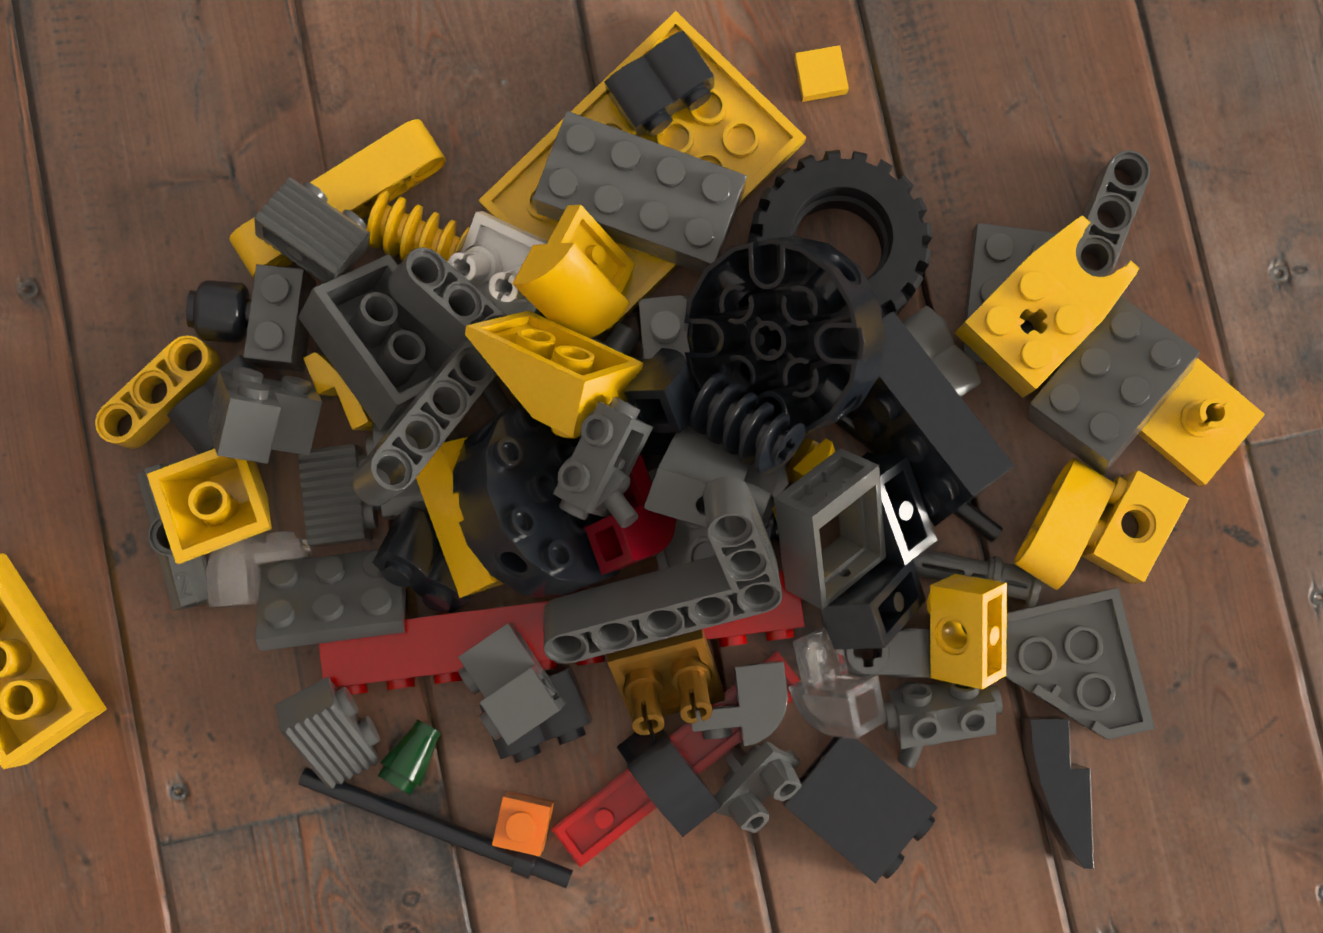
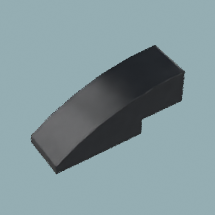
M1058 716L1020 717L1022 749L1029 779L1039 807L1054 837L1069 859L1084 869H1094L1091 769L1078 764H1071L1069 719Z

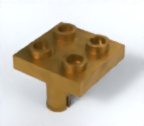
M703 629L606 654L607 663L632 719L633 730L640 735H650L648 720H652L653 731L657 733L664 727L663 716L680 712L683 721L697 723L695 708H699L702 721H705L712 715L711 704L726 701L723 684Z

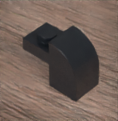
M661 348L653 358L636 359L643 362L642 370L623 392L627 402L640 409L637 419L653 427L651 433H681L691 421V413L698 393L683 354L675 349Z
M652 720L648 721L650 735H640L634 732L620 743L617 749L627 762V768L648 797L671 825L684 837L718 810L721 805L699 774L683 757L666 731L662 729L654 733Z

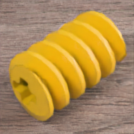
M388 190L380 195L371 209L366 229L370 232L368 246L375 249L383 246L385 254H390V256L400 253L402 261L413 250L428 248L438 253L448 262L453 254L462 251L470 229L468 227L460 237L456 236L457 222L452 219L443 230L440 229V214L434 212L426 222L422 221L423 206L419 204L407 214L405 213L407 199L401 196L393 206H389L390 191Z

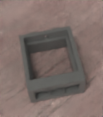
M840 448L774 498L785 589L823 610L886 558L880 469L878 464ZM839 515L841 536L821 551L819 529Z

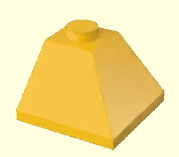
M214 448L147 474L175 563L177 564L272 529L268 495L257 463L254 461L217 456Z

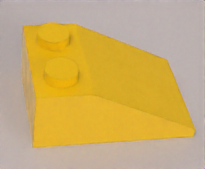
M529 310L466 325L465 336L531 417L550 426L554 434L564 438L580 437L582 423L595 410L599 401L609 405L614 396L627 402L623 390L643 367V362Z

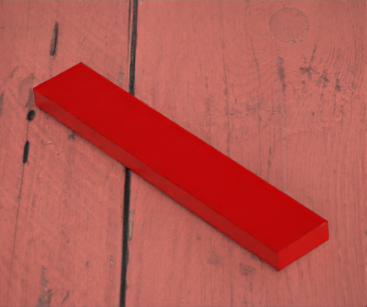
M776 651L762 663L784 662L788 695L787 704H789L807 688L779 652ZM735 684L724 692L726 701L711 704L712 707L736 705ZM685 722L669 735L683 757L698 774L741 742L740 727L731 728V737L703 739L702 731L693 732L691 723ZM627 768L554 825L551 830L581 868L657 807Z

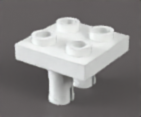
M484 211L476 212L462 251L453 254L449 258L448 263L506 315L528 310L540 315V311L512 283L532 246L547 244L548 241Z

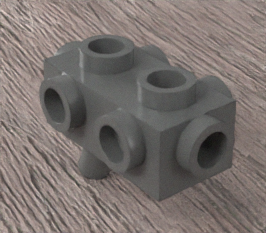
M613 396L609 405L599 401L595 410L587 416L582 423V436L572 457L565 461L558 472L559 483L553 494L562 499L559 504L562 510L583 520L587 519L589 513L602 517H608L611 513L621 528L629 527L638 519V514L624 497L623 493L630 485L629 475L653 429L652 426L637 419L640 412L639 408Z
M946 681L926 685L916 682L903 683L898 689L888 690V702L881 703L884 727L886 731L894 732L901 747L898 761L909 768L916 766L925 745L933 746L944 742L997 734L996 714H1001L1003 709L1002 698L997 685L978 689Z

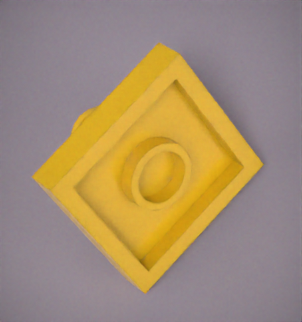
M1197 358L1189 374L1138 435L1200 487L1210 481L1265 414Z

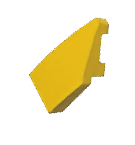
M318 352L304 357V362L318 394L327 396L338 395L352 430L372 431V423L374 422L328 358Z

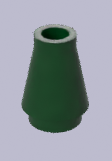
M417 719L413 727L382 759L380 763L383 767L377 776L411 795L416 785L422 786L435 745L442 733Z

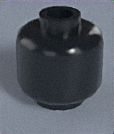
M216 280L201 282L197 290H190L186 305L187 326L194 328L197 336L204 341L241 342L247 335L251 306L250 293L247 287L239 282Z

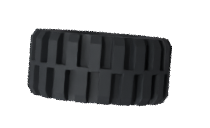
M840 150L825 151L823 160L816 161L812 154L799 159L796 169L791 170L786 167L776 176L774 185L766 187L759 199L757 210L753 214L748 243L771 238L795 236V232L802 220L820 210L842 209L855 213L873 228L880 241L882 251L877 269L867 280L879 298L882 318L893 311L895 314H899L921 284L922 276L929 266L932 253L928 249V244L933 238L930 223H924L923 221L927 208L922 197L913 200L910 192L914 185L904 175L897 181L890 175L893 168L892 165L882 159L878 166L866 162L868 155L866 153L854 151L851 159H842Z

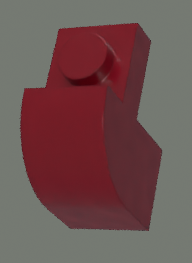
M641 454L629 475L630 485L623 493L624 497L638 514V519L629 527L621 528L611 514L585 527L602 575L623 569L663 551L671 542L675 532L676 518L644 508L652 483Z

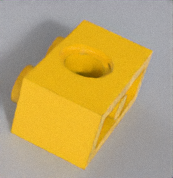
M1137 470L1124 475L1123 478L1118 476L1113 481L1115 488L1108 501L1109 504L1101 519H1099L1081 557L1129 584L1145 582L1189 500L1184 495ZM1125 513L1133 515L1138 522V532L1134 538L1127 536L1122 530L1121 520Z
M953 574L930 585L927 610L930 614L931 678L984 689L1006 676L1007 583ZM962 626L965 628L967 635L963 631Z

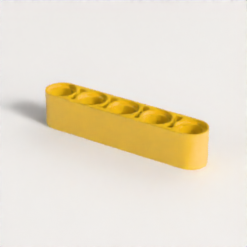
M416 119L394 129L310 183L317 186L326 195L327 203L342 213L344 210H350L361 219H364L370 215L371 209L383 192L386 190L390 191L389 202L393 201L438 172L446 163V157L420 119ZM254 218L238 227L229 237L230 243L253 279L255 278L256 264L288 267L294 263L287 256H283L280 251L275 250L271 245H267L264 240L259 239L255 235Z

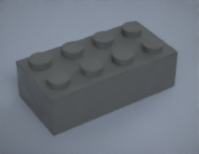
M566 111L533 196V201L537 214L558 222L567 205H582L616 243L703 273L704 269L721 255L744 194L747 175Z

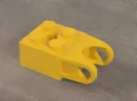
M1083 215L1034 251L955 332L964 343L1022 398L1036 390L1104 320L1139 270V267L1130 261L1123 268L1109 276L1096 277L1086 273L1080 267L1076 258L1077 244L1082 238L1085 228L1091 223ZM1024 320H1028L1032 323L1035 330L1027 334L1020 325L1025 322Z

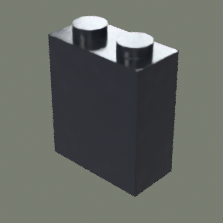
M842 727L799 778L802 787L791 799L781 801L788 810L875 884L881 876L888 879L896 872L905 858L901 852L912 838L919 841L926 835L935 822L932 814L937 809L936 805Z

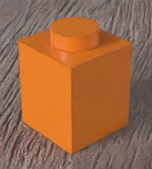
M508 791L502 798L492 846L540 856L545 848L555 801Z

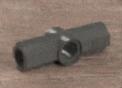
M172 462L151 466L136 474L150 523L148 542L151 548L158 553L173 610H182L208 603L217 599L205 555L181 564L175 563L147 474L177 463Z

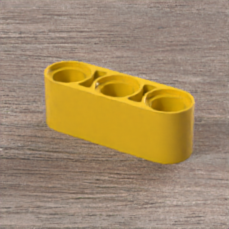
M181 336L172 341L101 407L95 419L96 431L99 436L107 442L130 449L139 448L146 444L171 421L167 414L186 396L203 386L221 368L220 355L214 348L193 336ZM201 350L202 361L196 369L188 371L186 369L187 357L192 352ZM165 382L167 385L166 396L162 401L154 404L151 396L152 391L156 385ZM130 414L132 418L131 429L127 434L120 436L117 430L118 422L122 417Z
M1073 457L1065 465L1052 485L1014 559V564L1051 588L1058 590L1074 571L1111 497L1115 483Z

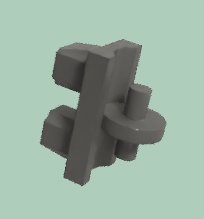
M768 741L761 747L755 744L747 753L733 747L726 755V760L732 769L724 777L726 784L714 795L721 805L715 813L731 817L743 830L753 833L759 832L769 821L770 816L762 802L770 794L774 799L780 801L791 799L802 787L794 770L800 764V759L794 751H783Z

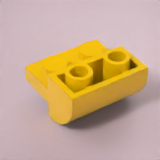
M567 205L547 244L532 246L512 284L547 319L591 339L611 327L630 304L621 293L635 267V263L582 205Z

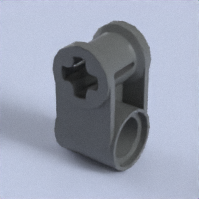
M901 629L886 648H872L873 658L865 659L864 666L862 658L854 657V649H843L838 652L840 662L851 673L859 675H890V677H931L930 629Z

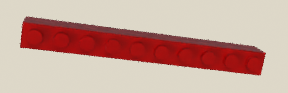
M778 571L782 600L776 608L766 613L704 628L703 632L706 639L718 638L719 647L747 644L746 634L765 632L766 641L795 638L794 628L805 627L801 598L785 589L783 571ZM549 601L405 619V633L319 643L322 679L330 677L332 683L334 682L338 689L346 687L352 695L368 693L367 683L386 681L387 690L415 687V677L433 675L434 684L462 681L458 670L463 667V664L458 657L507 623L512 622L543 669L558 668L557 662L550 660L544 652L543 610ZM601 655L576 663L577 666L605 662V656Z

